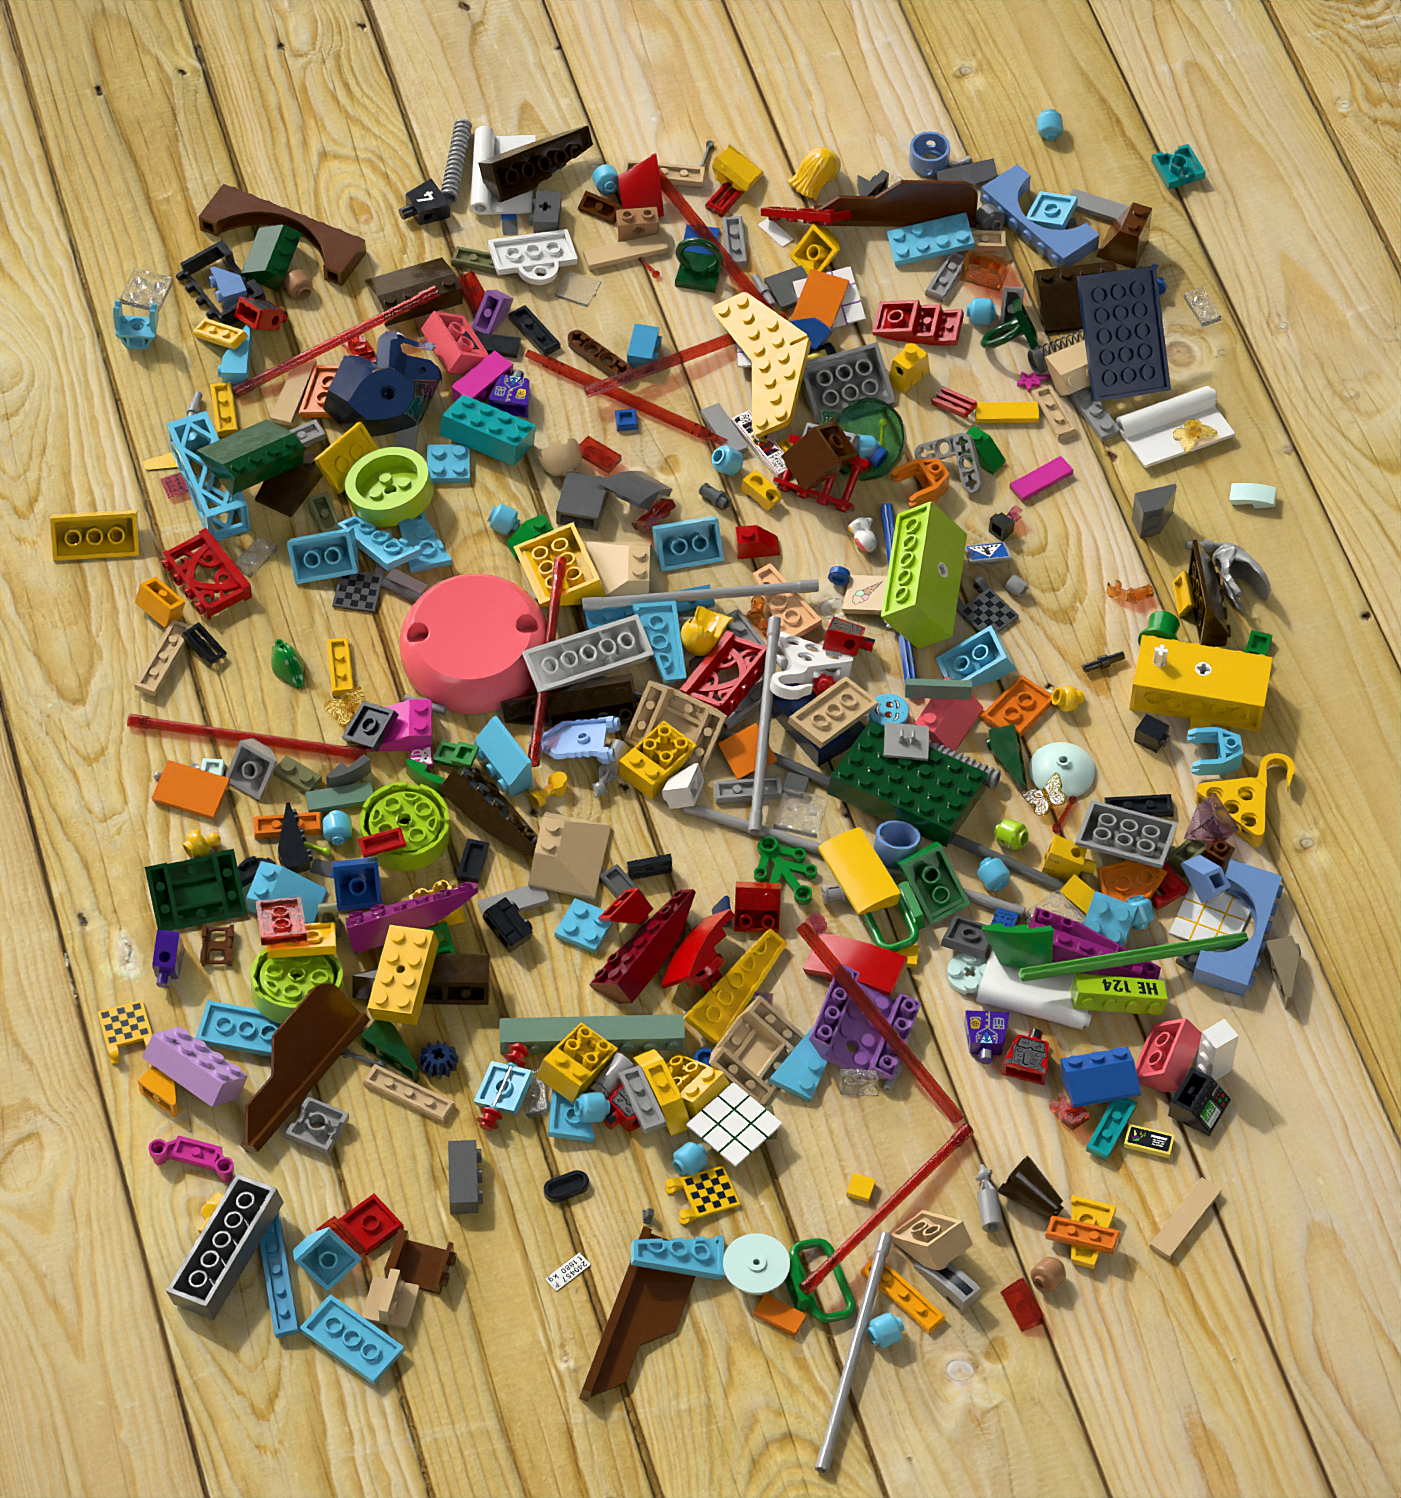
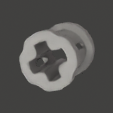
M821 885L823 904L839 900L847 902V897L840 885Z

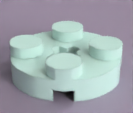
M965 953L955 956L949 962L947 969L950 987L962 995H967V993L978 995L988 960ZM966 971H973L975 976H965Z

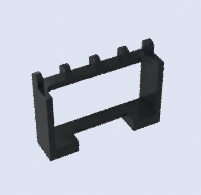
M221 240L181 262L182 271L176 274V278L178 281L186 278L190 284L185 287V290L188 293L195 290L200 296L196 299V304L198 306L206 304L210 310L206 313L208 319L217 317L220 321L219 323L230 326L239 321L234 316L237 304L220 313L191 276L219 259L223 261L232 273L241 274V269L235 263L233 252ZM241 276L245 288L250 295L248 298L266 301L265 293L254 279L249 281V279Z

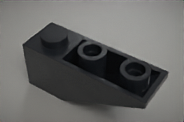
M288 802L285 807L279 839L278 860L281 866L298 874L311 870L310 862L313 861V856L310 848L306 849L305 847L306 836L303 828L299 829L297 822H299L297 810L292 809L290 802Z

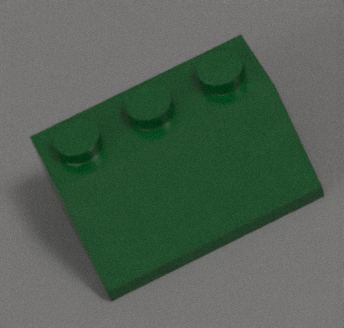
M286 225L259 228L240 276L249 280L254 279L258 284L278 292L302 232Z

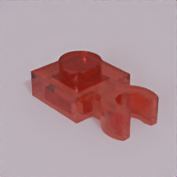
M1062 1093L1058 1094V1101L1060 1103L1049 1100V1108L1057 1112V1118L1072 1131L1090 1119V1113L1082 1106L1073 1108L1071 1102L1068 1103L1066 1096Z

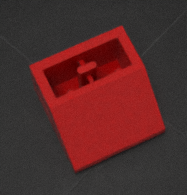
M736 881L734 931L765 933L772 929L775 933H779L781 883Z

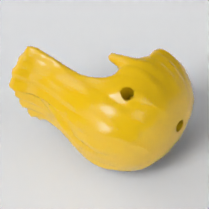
M818 147L811 150L802 160L797 173L788 179V184L796 189L798 193H801V195L816 201L824 185L827 182H831L838 175L841 169L839 156L826 147Z
M698 605L692 622L690 623L691 619L687 620L681 629L680 635L683 647L693 655H708L724 635L727 625L734 621V618L712 612Z

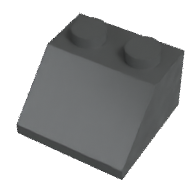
M1176 484L1135 493L1131 519L1140 539L1153 537L1162 532L1173 513Z

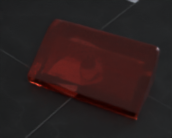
M1024 1278L1018 1279L1000 1291L1021 1332L1043 1324L1044 1315Z

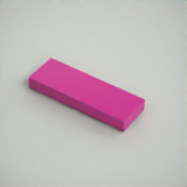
M1059 456L1010 483V489L1023 502L1073 474L1074 469L1062 456Z

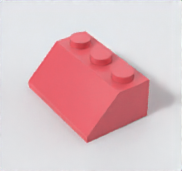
M433 311L421 328L426 341L436 345L434 353L439 357L444 365V369L449 373L465 374L471 368H475L481 363L484 357L489 356L475 332L462 315ZM465 331L469 333L479 349H473L474 343L469 338L462 336Z
M971 694V700L930 699L914 725L929 726V740L931 739L933 743H939V746L944 745L945 749L951 748L953 752L958 749L983 711V706L973 694Z
M1187 1018L1152 1025L1135 1066L1139 1084L1163 1093L1179 1089L1192 1065L1202 1035Z

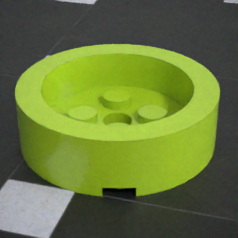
M403 447L383 448L365 455L352 466L345 480V490L356 517L376 527L397 526V522L408 518L410 520L416 518L430 504L434 493V485L424 458L417 452Z
M407 782L392 783L371 794L363 805L359 820L361 838L401 827L407 844L404 848L371 856L377 857L379 865L396 871L417 870L436 861L446 850L450 839L449 811L443 798L430 787L420 784V786L407 784ZM403 818L410 820L409 825L398 822Z
M265 948L257 955L251 966V997L253 1003L262 1015L280 1024L286 1020L316 985L322 983L334 984L343 992L342 965L339 958L337 959L333 954L267 959V948ZM294 974L302 975V977L297 978L296 980H294L292 976Z

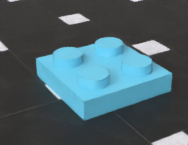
M1040 191L1026 217L1041 227L1064 230L1078 204V198L1076 196Z
M462 444L427 445V466L432 482L470 483V448Z
M1095 891L1083 925L1125 947L1138 907Z
M574 898L555 931V938L596 954L613 923L600 922L598 920L605 910Z

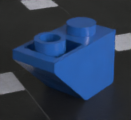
M815 317L788 321L808 335L811 341L809 349L811 351L813 349L820 351L821 345L825 344L834 332L833 329Z

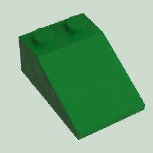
M935 842L897 862L930 925L971 905L940 843Z

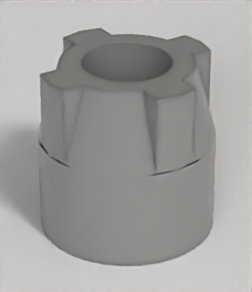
M1013 575L1008 580L1005 589L1022 598L1029 589V585L1018 576Z

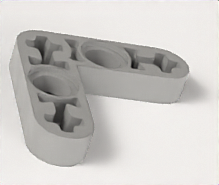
M958 433L923 443L916 447L914 452L916 459L942 460L956 456L964 490L969 493H978L982 490L984 485L975 442L971 435ZM962 438L968 440V443L965 444V448L964 446H960V442L963 441ZM944 442L949 445V451L946 454L940 452V445ZM924 449L927 451L934 450L935 454H927L926 458L921 457V453L924 452ZM965 449L966 451H971V453L961 454L962 452H965ZM967 457H971L973 460V466L970 469H966L963 464ZM975 471V474H971V476L966 475V473H973ZM972 479L977 481L974 488L969 486Z

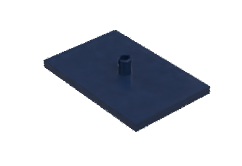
M1156 265L1078 276L1077 284L1092 402L1171 390Z

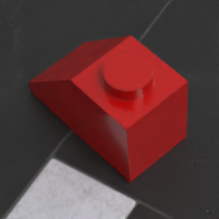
M758 525L735 527L737 559L780 556L777 535Z
M639 888L626 889L600 915L598 920L608 923L642 924L648 919V914L653 910V907Z

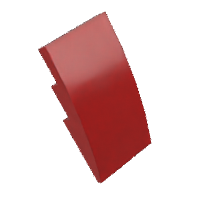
M919 300L880 301L872 334L890 340L914 344L957 346L964 312L963 309L943 310L941 304L921 305Z
M731 909L703 918L689 932L668 966L661 985L663 989L693 979L718 956L714 947L727 936L722 928L735 917Z
M820 933L803 970L808 975L826 977L828 982L831 983L836 968L841 963L860 973L857 979L858 983L883 995L892 996L908 958L866 942Z

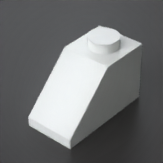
M693 764L668 778L665 787L662 789V796L667 801L669 809L695 805L705 782L699 764Z

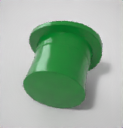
M1167 611L1152 613L1148 619L1147 629L1142 630L1139 634V646L1142 635L1178 640L1176 637L1180 628L1178 618Z

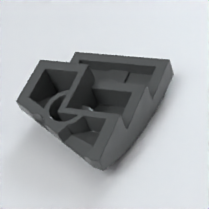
M643 471L620 472L605 478L597 485V488L600 490L610 491L615 494V497L638 508L651 510L657 495L670 497L673 490Z

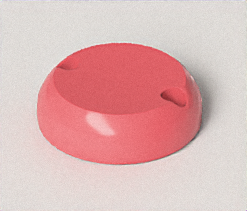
M459 575L431 587L413 604L402 624L400 657L406 677L422 697L431 699L433 703L446 706L448 711L455 713H488L502 709L501 701L526 695L535 687L522 651L551 642L550 631L540 605L522 587L494 575Z

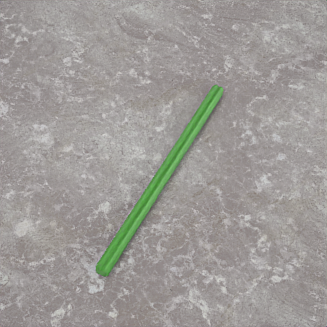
M1240 932L1025 967L1020 969L1018 975L1020 980L1025 982L1200 953L1201 950L1208 952L1244 945L1249 938L1247 933Z

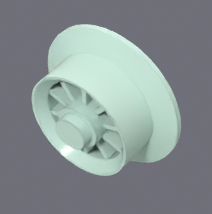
M747 1234L739 1237L729 1245L724 1254L723 1269L729 1282L737 1289L749 1295H763L776 1289L784 1282L789 1273L790 1259L785 1247L775 1238L765 1234Z

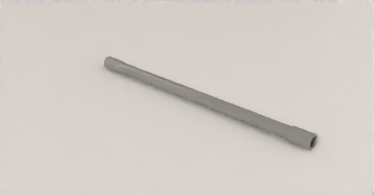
M818 579L787 583L627 596L581 598L582 611L632 606L633 604L687 602L785 593L819 592Z
M777 616L768 618L767 649L752 807L748 833L751 835H760L762 832V809L773 702L770 683L772 675L775 674L778 639L781 629V618Z
M887 1232L879 1233L874 1251L875 1256L824 1441L815 1465V1470L820 1473H829L834 1447L884 1264L893 1240V1236Z

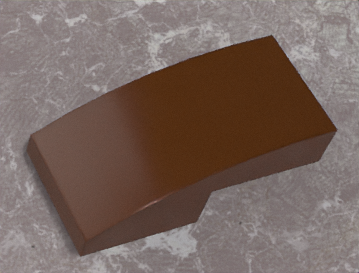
M1216 837L1205 849L1203 857L1223 869L1234 853L1235 847Z

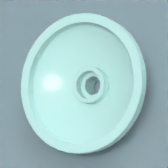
M1055 742L1041 747L1034 753L1029 764V777L1035 788L1041 790L1042 794L1048 797L1052 796L1045 789L1049 784L1048 790L1051 789L1052 791L1054 789L1052 792L1054 793L1053 796L1056 795L1054 798L1063 796L1064 799H1072L1084 794L1091 787L1095 778V765L1091 756L1081 747L1066 742ZM1058 775L1055 780L1059 779V783L1054 785V781L1052 782L1051 779L1053 776Z

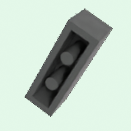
M476 1140L448 1141L450 1214L479 1213L478 1204H483V1190H478V1183H482V1169L477 1168V1163H482V1150L477 1149Z

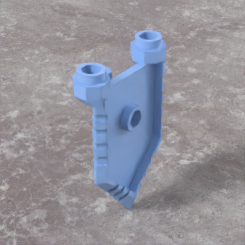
M615 716L585 719L583 721H562L554 726V728L542 733L543 735H539L529 741L528 744L540 749V751L548 754L555 760L593 756L597 757V760L602 764H611V762H615L614 748L610 749L605 744L607 733L620 731L621 723L619 717L615 718Z

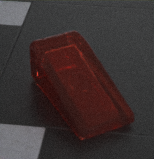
M473 270L457 278L462 287L464 301L471 311L475 313L479 310L485 291Z

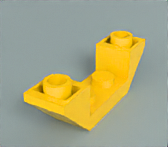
M655 1049L633 1057L636 1066L641 1065L664 1116L666 1128L670 1136L672 1137L689 1130L686 1124L690 1119L683 1098L664 1059Z

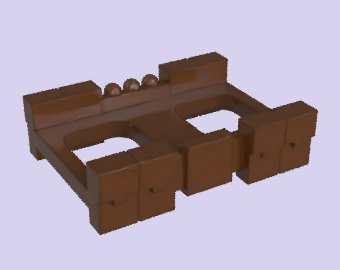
M202 924V949L200 952V963L202 966H232L234 924H230L229 927H207V924ZM214 931H224L226 933L225 940L212 941L211 933ZM224 951V959L210 960V952Z

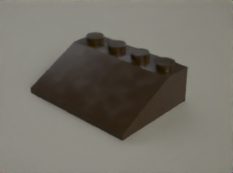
M442 257L365 280V284L385 327L424 316L433 311L437 312L463 304L461 284L455 272Z
M1115 261L1034 271L1033 290L1045 334L1083 329L1077 277L1117 271Z
M1193 540L1188 575L1195 604L1193 613L1199 644L1209 647H1223L1227 644V638L1231 637V628L1229 624L1226 625L1227 608L1222 605L1224 593L1223 590H1219L1220 573L1216 572L1214 563L1198 540Z

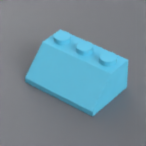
M715 516L651 526L655 551L661 571L724 561L719 521Z
M354 527L292 538L287 542L295 584L359 573L358 545Z
M492 717L474 740L475 746L480 748L476 759L478 762H483L488 775L496 779L502 793L505 792L511 799L533 787L532 761L498 717Z

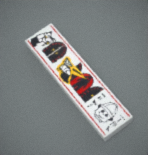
M748 410L731 418L740 435L772 474L777 478L782 477L786 470L785 462L781 457L784 452L769 434L757 439L752 428V413Z

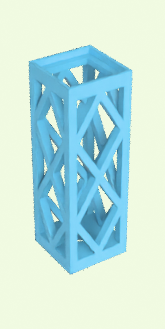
M207 411L166 423L171 453L203 528H207L216 541L251 531L248 505L242 491L232 495L227 489L223 493L215 488L216 476L202 459L194 454L196 450L200 449L199 447L219 440ZM192 460L203 466L200 478L194 475L190 464ZM208 470L211 471L209 483L205 482ZM209 501L216 504L218 507L209 509ZM235 511H237L241 523L232 525ZM229 512L226 524L214 517ZM213 524L221 529L214 531Z

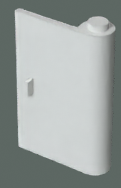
M481 126L475 130L470 205L473 213L478 215L532 213L533 190L504 202H498L483 183L478 162L535 142L536 135L495 136L494 130L488 126Z
M1209 386L1165 400L1116 419L1121 436L1144 468L1235 436V432L1215 407L1217 394ZM1191 423L1198 424L1201 427L1200 429H1204L1198 432L1201 433L1199 435H1203L1202 433L1206 435L1199 437L1196 431L1191 432L1189 430V425ZM1209 430H1210V431H1212L1211 433L1214 432L1215 434H1213V435H1212V434L1208 435V433H1206V431L1209 432ZM1180 431H1186L1190 434L1189 437L1191 436L1196 439L1193 443L1190 442V438L1186 439L1189 442V446L1193 445L1188 452L1186 451L1188 447L1185 449L1183 447L1186 444L1182 445V443H1186L1182 439L1184 435H1181V440L1177 439L1179 438L1177 435H1179Z
M991 949L976 1001L1083 1030L1084 1026L1089 1027L1092 1014L1088 1013V1010L1073 1008L1070 988L1075 973L1022 982L1018 975L1021 968L1000 964L994 951Z

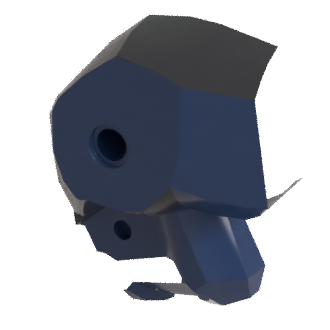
M386 331L378 338L376 364L362 356L344 355L327 391L323 410L347 430L351 429L356 423L362 422L371 437L391 434L420 424L440 380L442 383V373L439 366L435 365L432 360L403 353L401 344L405 343L429 351L433 348L435 349L436 345L427 341L420 343L405 338L404 335L397 331Z

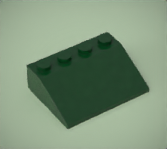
M266 419L196 450V454L226 489L234 495L303 464L305 446L294 433Z

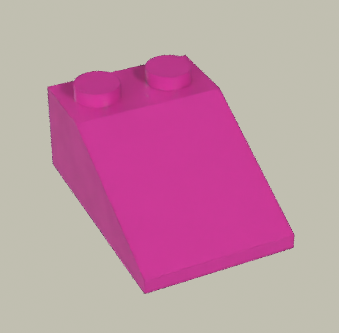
M431 699L406 700L386 707L395 710L399 716L378 752L409 751V748L431 746L432 748ZM366 748V752H377Z

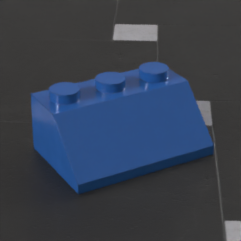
M1119 1047L1112 1050L1097 1051L1060 1059L1061 1081L1073 1108L1141 1096L1135 1062L1128 1047Z

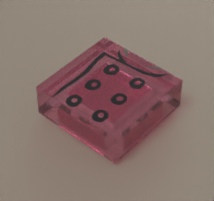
M181 472L161 478V484L168 499L188 492V487Z

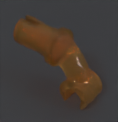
M1115 580V587L1111 586L1109 582L1107 584L1106 593L1109 597L1131 602L1133 605L1137 604L1138 601L1154 597V590L1150 584L1135 589L1129 588L1128 590L1122 589V583L1119 580Z
M754 596L751 600V607L747 613V618L767 638L768 620H764L763 614L765 599L761 596Z

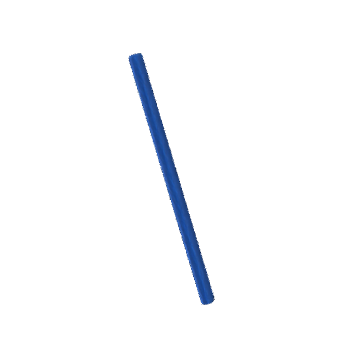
M883 503L880 510L889 567L895 519L892 504ZM898 632L904 681L906 683V678L917 679L913 646L911 642Z

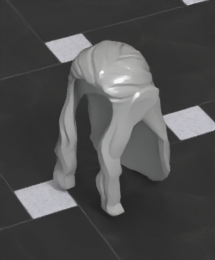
M1232 543L1224 544L1215 551L1213 563L1223 577V586L1228 598L1234 602L1235 607L1240 613L1245 612L1244 606L1238 599V597H1243V593L1234 582V578H1240L1250 584L1265 601L1269 598L1272 589L1268 577L1262 567L1248 553Z

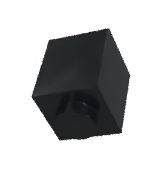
M1146 714L1135 729L1134 742L1157 753L1162 746L1165 747L1169 742L1170 735H1168L1170 725Z

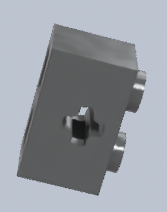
M537 190L536 199L532 198V211H534V214H530V226H533L534 234L559 230L562 206L561 192Z

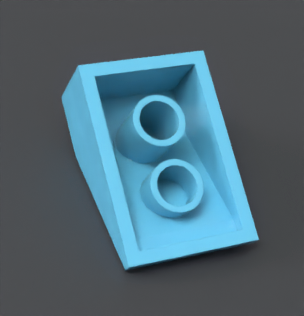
M992 625L936 658L944 678L971 680L972 687L999 680L1016 670V666L1002 637Z
M261 861L246 897L248 912L294 924L315 923L318 916V903H323L327 889L283 866Z

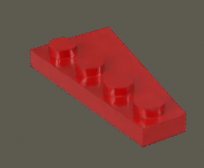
M770 206L761 208V216L768 217L770 221H780L781 218H786V222H798L799 219L803 220L804 224H815V221H821V225H833L835 221L851 219L852 210L835 212L833 209L815 210L814 208H800L797 211L795 207Z

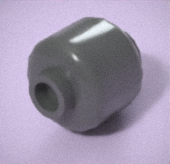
M989 203L979 207L975 214V221L982 230L999 231L1005 223V216L997 206Z

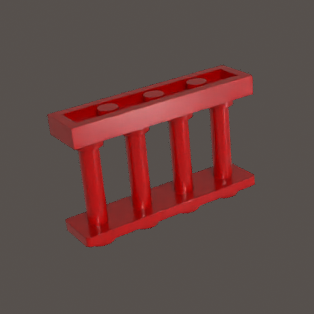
M790 434L787 442L792 447L802 437ZM861 457L846 465L851 467L850 470L852 471L841 499L829 496L838 472L825 481L821 492L812 489L804 491L799 485L791 483L790 480L793 473L787 467L782 479L774 477L773 483L782 492L788 493L790 490L796 492V496L808 499L810 497L816 499L815 502L820 505L827 506L831 504L836 506L835 509L847 513L848 510L854 512L855 507L849 502L859 474H862L863 471L869 473L872 465L869 460Z

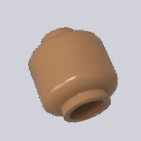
M297 269L289 271L282 284L288 295L294 300L308 298L313 289V283L303 270Z
M1044 1257L1031 1270V1279L1034 1286L1044 1292L1054 1291L1066 1278L1063 1262L1053 1257Z

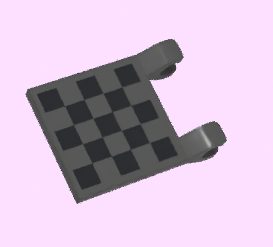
M376 563L375 574L359 572L339 576L332 607L375 613L381 590V582L386 570Z
M982 576L977 577L973 585L974 589L981 593L966 605L963 604L958 596L956 612L978 633L990 625L999 633L1019 618V615L989 587Z

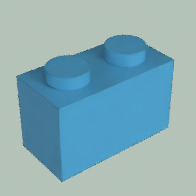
M634 324L627 353V363L632 369L652 372L653 364L658 362L659 352H657V348L662 346L663 336H659V327Z

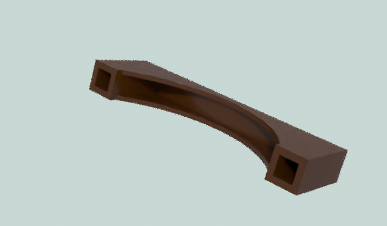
M222 184L198 216L200 230L217 237L220 233L251 225H286L302 232L301 236L314 245L323 259L324 280L340 286L344 285L366 254L365 239L226 184Z

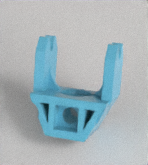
M115 300V307H113L115 335L121 339L122 344L126 348L148 349L151 341L155 338L159 322L158 305L156 303H151L149 317L123 315L122 302Z
M1219 727L1188 730L1187 742L1193 744L1215 743L1217 759L1193 762L1192 774L1198 776L1219 775L1224 777L1227 773H1232L1241 768L1243 757L1241 735Z

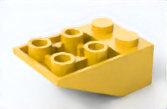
M663 720L619 760V776L653 800L662 792L668 778L677 774L697 747V744Z
M581 1022L543 1059L536 1077L574 1103L580 1094L587 1090L617 1052L618 1048Z
M679 1053L666 1064L683 1098L688 1116L694 1118L730 1086L724 1072Z

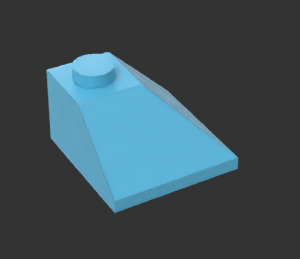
M329 1227L309 1234L293 1249L294 1261L326 1291H329L362 1260Z

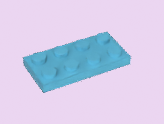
M966 212L887 231L895 267L975 248Z
M207 1000L196 1039L203 1041L207 1046L271 1057L272 1035L281 1024L266 1018L258 1009Z
M331 1294L299 1328L300 1333L372 1385L382 1377L404 1352L403 1345Z

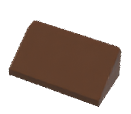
M585 191L577 209L614 224L616 222V210H622V205Z

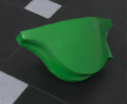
M277 639L275 646H272V670L277 677L299 689L304 686V661L293 646L284 643L281 639Z

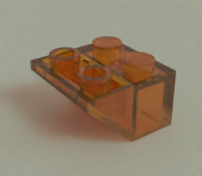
M969 249L962 263L961 281L1000 292L1013 259L978 249Z

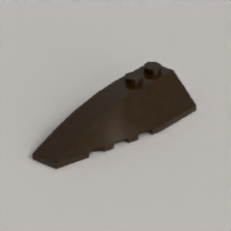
M586 125L546 137L478 162L483 183L498 202H504L534 190L542 181L549 179L555 171L565 167L567 162L577 158L593 145L589 126Z

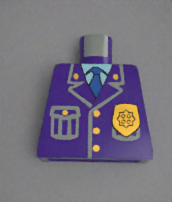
M518 369L513 370L511 376L501 375L489 396V405L513 416L528 418L530 380L523 378L524 373Z
M157 930L152 967L157 977L156 985L158 987L169 988L171 979L177 980L179 978L185 951L180 932Z
M965 1011L964 1026L969 1053L979 1054L980 1063L990 1064L993 1062V1055L1002 1054L1008 1029L1009 1012Z

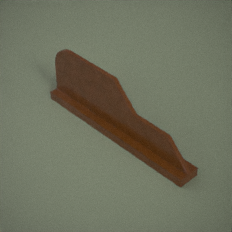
M900 180L876 196L839 195L824 205H814L815 210L833 209L835 212L852 210L851 219L835 221L833 225H821V221H815V224L819 226L906 227L966 212L970 228H976L975 214L977 212L978 191L975 186L965 181Z
M322 983L312 988L272 1035L271 1076L245 1105V1140L240 1146L246 1152L260 1151L370 1021V1018L365 1013H360L336 985Z
M643 1226L638 1240L661 1239L662 1237L652 1234V1229ZM630 1260L579 1399L588 1402L591 1397L626 1384L639 1346L676 1332L696 1276L631 1265Z

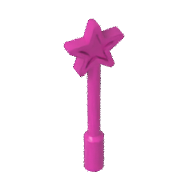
M1022 371L1020 375L1022 379L1017 381V386H1025L1027 392H1030L1032 386L1039 387L1040 381L1052 377L1050 373L1036 376V372L1028 375Z

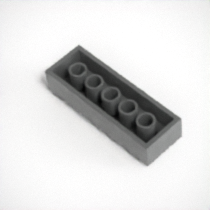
M236 1174L166 1290L174 1305L212 1320L215 1319L284 1203L277 1188Z

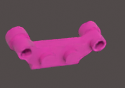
M179 1135L177 1139L167 1143L162 1139H155L149 1144V1154L157 1165H162L171 1159L215 1171L220 1181L228 1183L233 1179L234 1163L232 1159L224 1157L222 1147Z

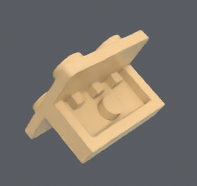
M390 1269L388 1279L374 1276L362 1317L370 1322L407 1329L418 1296L419 1285L406 1283L404 1280H401L400 1270Z

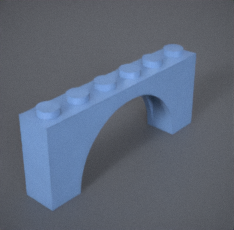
M1018 164L981 187V203L983 205L990 203L997 206L1004 214L1005 223L1009 228L1017 232L1026 243L1032 245L1054 267L1072 266L1098 249L1100 235L1087 223L1073 229L1053 230L1033 223L1022 213L1018 202L1022 195L1030 189L1031 175Z
M1230 859L1225 876L1231 887L1226 891L1240 899L1250 910L1254 923V934L1244 945L1231 951L1207 952L1201 950L1192 980L1244 997L1246 989L1251 990L1255 976H1251L1252 970H1258L1261 958H1258L1257 954L1264 951L1267 940L1263 939L1264 934L1269 935L1272 921L1268 920L1270 915L1275 916L1278 903H1274L1275 898L1281 897L1284 886L1280 885L1281 875Z

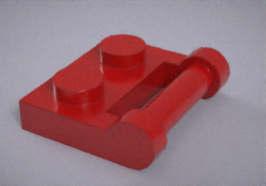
M1167 863L1161 868L1167 871V874L1157 888L1163 896H1159L1155 891L1151 897L1152 905L1157 910L1185 895L1189 889Z

